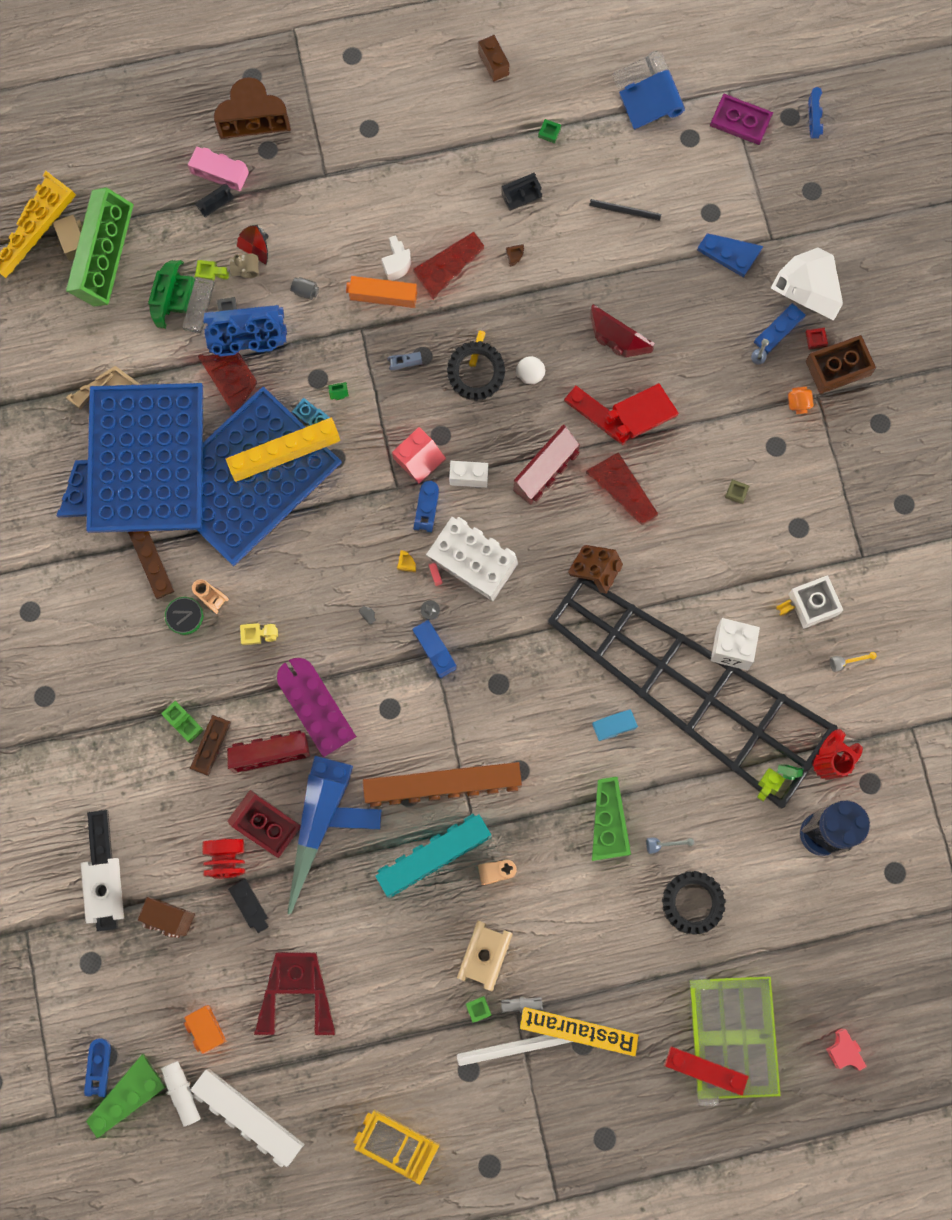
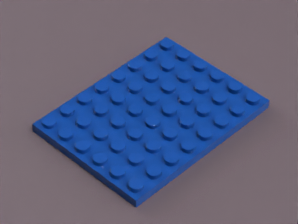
M203 384L90 386L86 531L88 533L202 530Z
M261 387L203 442L202 530L197 531L233 567L342 463L333 452L324 447L235 482L226 458L305 428L264 387Z

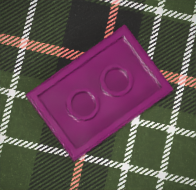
M723 93L711 120L710 127L760 145L773 112Z

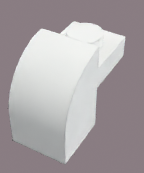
M396 235L389 238L393 255L381 258L385 274L390 281L406 275L411 266L410 250L404 249L402 241L398 242Z

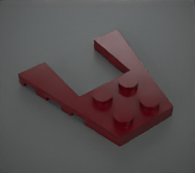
M276 952L254 1035H275L276 994H315V1035H335L336 1032L317 952Z

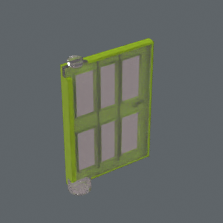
M706 975L694 976V980H689L695 1056L749 1076L743 1096L696 1079L699 1106L719 1105V1099L781 1096L771 977L706 979Z

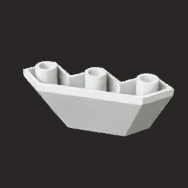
M815 248L795 256L780 270L771 289L832 320L835 319L843 304L834 255L820 248Z

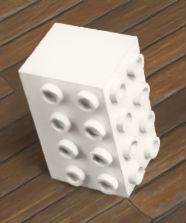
M451 517L426 555L432 563H436L437 566L493 602L518 565L516 554L508 548L505 550L500 548L499 543L493 538L486 539L483 535L484 533L475 527L473 529L469 528L467 522L462 518L458 517L455 519Z

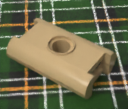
M477 920L457 978L463 981L470 978L485 984L484 989L493 992L513 933L505 930L503 934L485 928L486 923ZM483 950H488L490 953L489 960L481 961L480 953Z

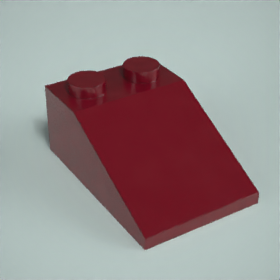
M251 789L227 821L232 828L277 858L281 856L301 827L300 824Z

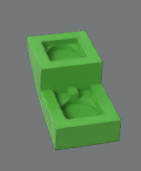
M176 701L161 713L189 743L204 731Z

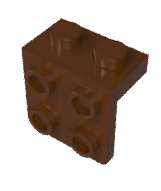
M584 545L568 573L572 577L594 580L600 593L607 594L617 574L621 571L623 563L614 549Z

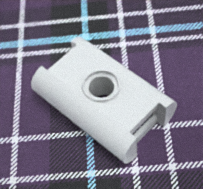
M119 858L108 859L107 864L92 865L91 862L81 863L86 924L97 923L96 918L113 916V920L124 919ZM104 885L107 892L101 897L98 894V889Z

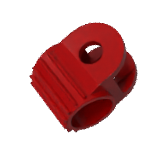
M841 729L835 730L826 738L819 750V755H816L813 760L814 771H816L817 776H820L821 779L830 780L848 776V774L852 773L855 764L863 752V747L859 743H854L849 747L843 743L846 734ZM839 752H844V753L841 755V757L837 754V753H839Z

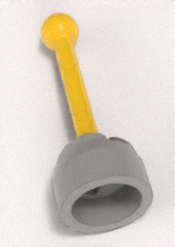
M871 652L869 655L847 660L841 656L830 657V666L833 672L843 670L847 663L869 658L874 660L877 655L875 652Z

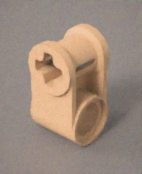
M196 580L192 585V591L195 596L216 614L219 612L218 609L222 604L229 600L222 592L215 589L205 580ZM200 586H206L207 588L204 593H197V589Z
M510 860L477 865L481 885L513 878L517 872L516 865ZM506 864L513 867L509 875L506 872H502Z

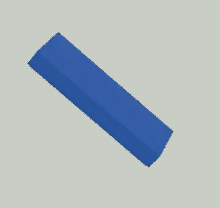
M337 807L329 827L381 830L382 810Z

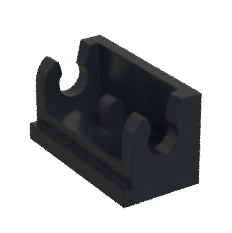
M534 172L501 186V195L509 211H512L542 198V188Z

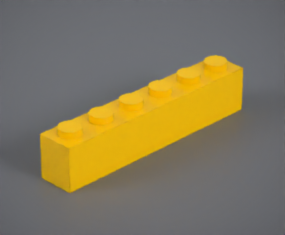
M331 417L228 457L226 462L233 479L237 482L341 440Z

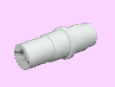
M176 1061L162 1067L163 1078L168 1089L167 1094L171 1096L183 1127L200 1120L201 1118L189 1087L191 1084L187 1082L179 1062Z

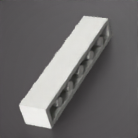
M206 1069L191 1088V1091L194 1093L193 1097L201 1103L205 1101L210 1105L209 1110L217 1116L221 1114L225 1117L226 1124L232 1128L237 1127L242 1131L241 1135L246 1140L251 1141L252 1139L258 1144L257 1148L264 1154L270 1153L274 1157L273 1161L279 1166L283 1167L285 1165L288 1167L304 1146L300 1140L212 1070Z

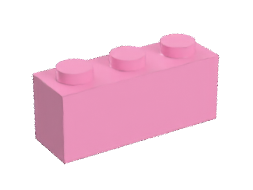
M196 147L188 163L191 174L220 185L227 184L229 188L239 192L249 174L244 162L229 159L224 154L218 155L208 148Z

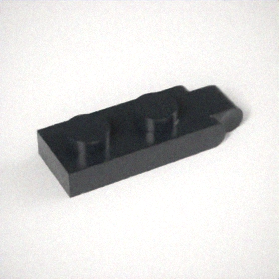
M243 879L228 888L249 927H254L257 933L267 929L269 926L265 920L268 919V916L247 879Z

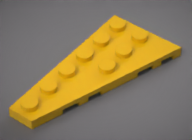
M46 170L43 174L45 179L35 189L37 191L35 197L28 201L16 223L18 225L15 233L11 232L8 246L0 252V274L5 278L13 272L18 263L25 258L29 250L36 245L40 237L48 231L52 223L76 196L71 189Z

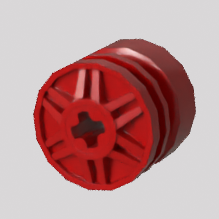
M244 839L203 841L202 855L212 857V861L203 863L204 867H212V870L203 871V876L214 879H226L245 874V868H236V865L245 864L244 860L236 859V855L245 853Z

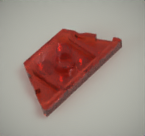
M239 352L229 356L198 355L202 365L234 414L245 403L257 385V380Z

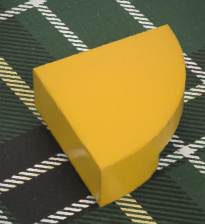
M401 550L397 570L416 573L414 559L408 552Z

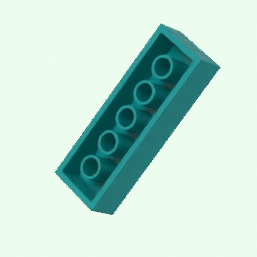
M474 813L464 819L465 823L460 826L454 824L447 829L448 833L440 836L438 834L429 839L430 843L423 846L421 844L412 849L413 853L406 857L404 854L395 859L396 864L390 867L385 865L378 869L379 874L375 875L386 896L390 899L491 839L492 835L480 814L477 816Z

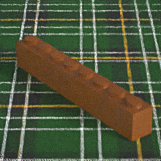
M519 762L363 779L365 804L370 805V808L381 807V803L388 802L389 805H400L401 801L409 800V803H418L423 798H428L429 801L440 800L441 796L455 799L460 798V794H467L468 797L479 796V792L487 791V794L490 795L498 794L499 790L506 789L507 792H516L518 788H522Z

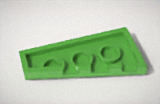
M618 777L598 779L592 861L629 856L631 851Z
M144 1054L137 1059L86 1120L97 1138L101 1137L166 1088Z

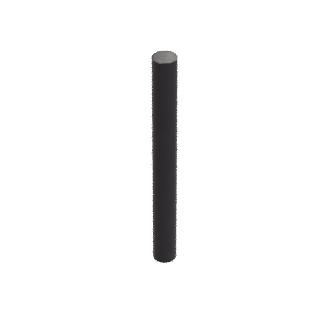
M591 199L589 204L591 207L660 221L662 215Z

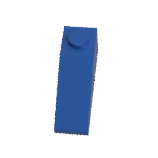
M429 620L412 628L439 678L457 670L454 660Z

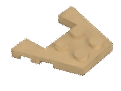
M114 366L95 378V381L82 386L79 391L73 395L71 393L66 398L81 410L89 401L90 386L141 384Z

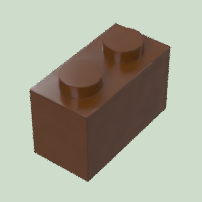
M495 35L478 41V53L493 82L509 76L510 64Z

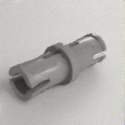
M519 997V999L501 1000L502 1013L519 1011L523 1013V1008L525 1007L543 1010L542 997Z

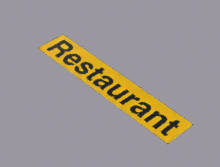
M527 1007L523 1008L520 1029L636 1057L638 1034Z

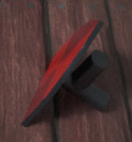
M250 225L244 228L239 234L237 247L247 254L257 255L258 261L267 265L268 247L266 240L268 239V234L262 228H259L258 225Z

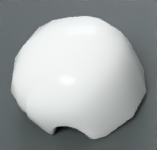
M533 356L525 357L516 367V376L524 384H536L545 375L544 364L540 359Z

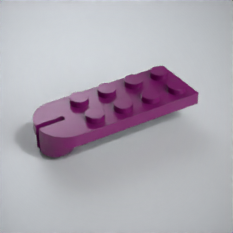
M292 658L289 662L296 671L297 676L294 677L285 662L278 670L277 682L324 758L357 736L313 665L304 658Z

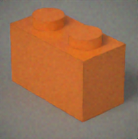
M206 1005L184 1017L186 1020L184 1026L189 1034L192 1032L195 1039L193 1044L198 1052L201 1051L202 1054H205L227 1042L210 1005Z

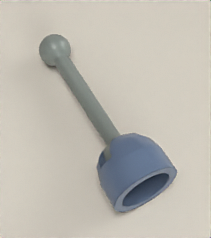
M763 339L761 341V348L753 351L751 355L753 363L760 365L765 362L767 354L764 349L769 344L768 339Z
M653 837L646 839L648 854L657 853L664 846L694 845L692 838H688L685 841L663 843Z

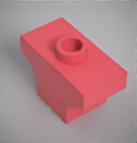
M840 1029L836 1031L835 1043L826 1049L835 1067L841 1069L851 1065L855 1070L859 1071L867 1067L859 1054L861 1049L855 1040L852 1041L847 1030Z

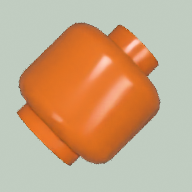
M807 387L792 388V391L788 394L789 409L796 411V414L808 413L807 409L813 407L812 391L807 389Z

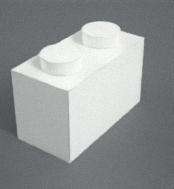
M451 461L450 485L487 488L488 463Z

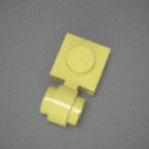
M259 623L240 625L241 644H261V637L265 638L266 642L276 641L278 629L274 624L264 625L262 630Z

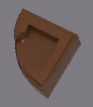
M524 244L506 247L510 267L522 259Z

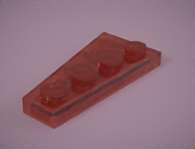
M472 232L415 267L413 272L434 300L438 293L445 289L449 282L455 276L457 277L461 270L484 249V244L476 233Z
M619 452L586 471L590 477L598 482L599 486L612 495L611 497L616 502L618 501L641 525L658 516V512Z

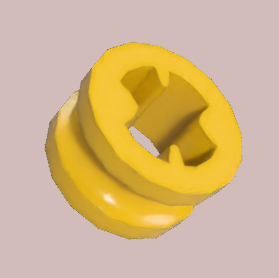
M791 599L776 607V610L780 611V616L795 609V606L791 605Z

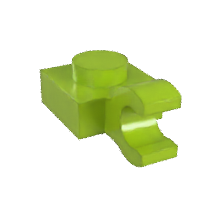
M197 261L196 280L214 281L215 277L221 279L229 278L227 268L217 267L215 261Z
M768 768L758 783L763 788L757 798L764 802L770 793L775 796L786 778Z

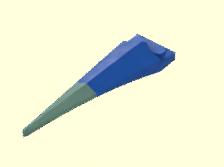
M320 756L314 757L311 772L308 775L288 914H291L316 853L349 784L353 765Z

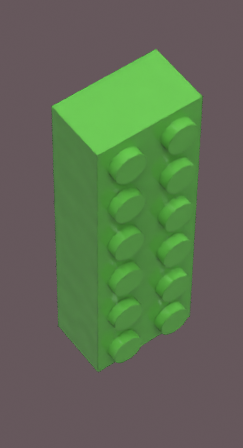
M107 187L95 189L91 192L66 288L68 293L94 307L109 304L134 205Z

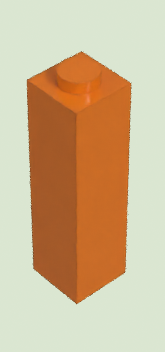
M351 276L350 282H347L346 293H349V298L353 301L415 308L418 290L417 284Z

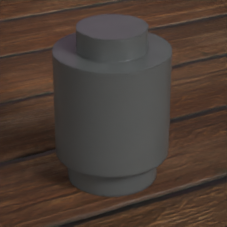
M295 277L292 281L290 290L295 295L309 300L317 297L319 293L317 282L302 277Z

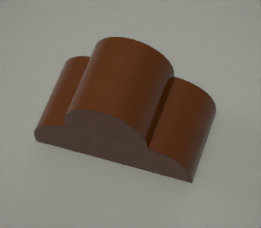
M251 77L242 78L235 82L230 91V99L220 103L214 112V122L220 139L291 131L285 103L277 96L267 95L263 83Z

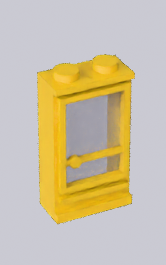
M375 1109L372 1114L368 1112L363 1121V1124L366 1125L363 1132H358L353 1143L356 1144L354 1150L420 1185L440 1144Z

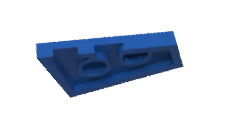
M707 233L698 246L697 251L744 278L762 251L763 246Z
M76 460L68 480L69 484L66 493L62 497L60 510L58 509L56 515L58 518L87 516L88 460Z

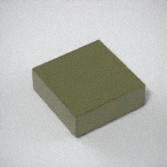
M732 479L725 498L743 504L749 485Z

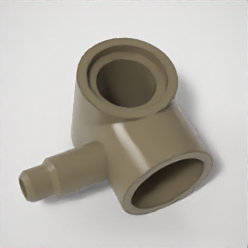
M235 254L234 258H230L231 276L257 277L259 275L258 256L255 254H243L241 256Z

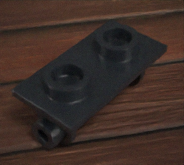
M222 184L221 187L201 200L199 199L195 205L202 215L207 217L235 197L230 192L228 185Z

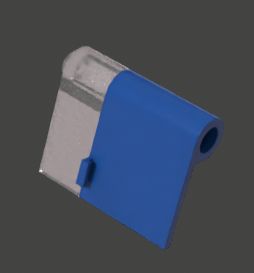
M653 51L648 56L612 73L634 130L667 114L673 118L685 111L684 104L662 52Z

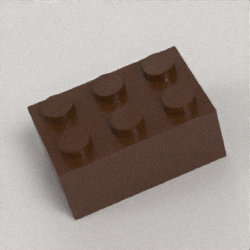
M862 335L812 352L805 361L820 394L869 377L876 369Z
M147 897L137 921L143 922L142 927L161 931L160 934L171 938H180V936H187L195 913L164 901Z

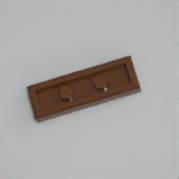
M215 715L211 716L189 769L209 776L231 724L230 721Z

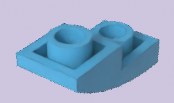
M305 398L291 412L308 426L330 418Z
M631 709L592 723L599 741L616 737L618 734L635 730L638 727Z

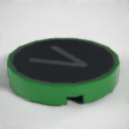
M189 597L176 598L171 601L165 611V622L168 627L180 635L194 633L199 629L204 619L203 609L200 604Z

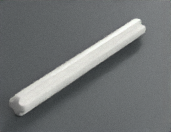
M543 1035L457 1054L458 1064L462 1066L573 1041Z

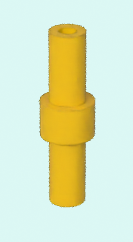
M478 331L475 342H483L486 333ZM480 354L471 355L469 366L476 367Z

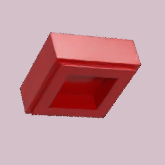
M825 328L806 330L805 334L809 350L828 346Z

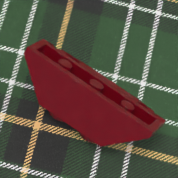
M593 304L591 306L590 316L594 335L601 345H607L612 348L615 354L624 357L652 353L655 346L654 342L648 340Z

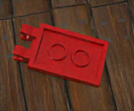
M660 383L615 404L612 407L613 410L607 413L608 416L604 420L607 424L617 419L621 421L623 425L618 427V431L614 433L617 440L628 434L631 438H634L677 417L679 412Z

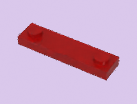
M575 385L565 397L564 402L621 445H624L630 437L628 434L617 440L614 433L618 431V427L623 425L621 421L617 419L607 424L604 418L608 416L607 413L610 410Z
M670 1046L664 1067L743 1096L749 1078L745 1074Z

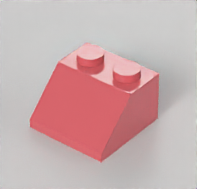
M420 427L392 451L393 459L418 484L446 460V457L435 442Z

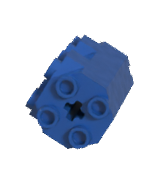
M273 305L204 313V323L208 324L204 328L209 352L219 356L235 355L244 349L266 352L272 351L277 346L284 345V343H287V328L283 320V307Z

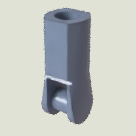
M420 351L403 355H392L387 358L391 365L389 366L390 370L422 364Z

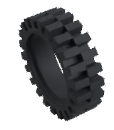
M470 341V343L462 344L463 346L456 348V351L451 354L447 367L448 379L453 390L461 397H465L468 400L473 399L474 401L485 400L487 397L493 396L495 392L497 393L505 377L504 360L501 354L497 352V349L482 341ZM472 354H480L487 357L494 369L490 382L480 388L467 386L459 376L461 362Z
M689 871L673 878L664 890L662 908L665 912V917L679 931L686 934L705 933L716 927L723 918L722 915L725 912L726 903L724 891L721 890L720 884L706 873ZM688 884H697L704 887L711 896V911L705 919L698 922L684 919L676 908V896L679 890Z

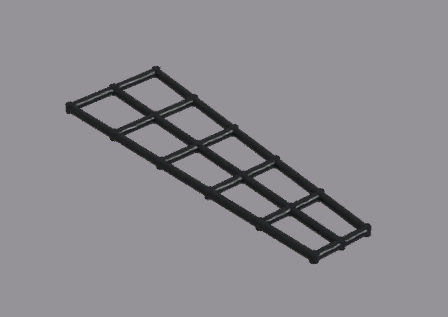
M578 578L548 619L550 626L555 628L759 792L763 788L758 785L759 781L740 767L759 738L801 766L803 769L802 777H797L792 781L781 799L771 793L766 797L779 809H783L812 768L813 760L816 755H819L823 742L832 732L838 729L837 725L813 713L788 698L785 694L778 692L745 671L732 666L717 663L726 670L710 693H707L668 666V663L682 643L711 660L712 652L611 591L608 590L607 594L600 593L595 582L592 580ZM583 584L626 609L614 627L573 600ZM567 606H570L609 633L597 651H594L557 621ZM632 614L676 639L662 660L620 633ZM615 638L656 666L642 688L602 657ZM663 671L704 699L688 724L648 694ZM732 673L776 699L758 727L716 699V696ZM782 704L787 705L827 729L807 761L764 732ZM710 705H713L753 733L734 761L694 730Z

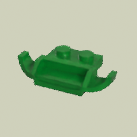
M170 260L162 266L160 271L157 270L148 305L152 320L157 328L166 329L165 315H170V312L187 313L195 279L192 276H181L177 272L179 266L184 264L182 260Z

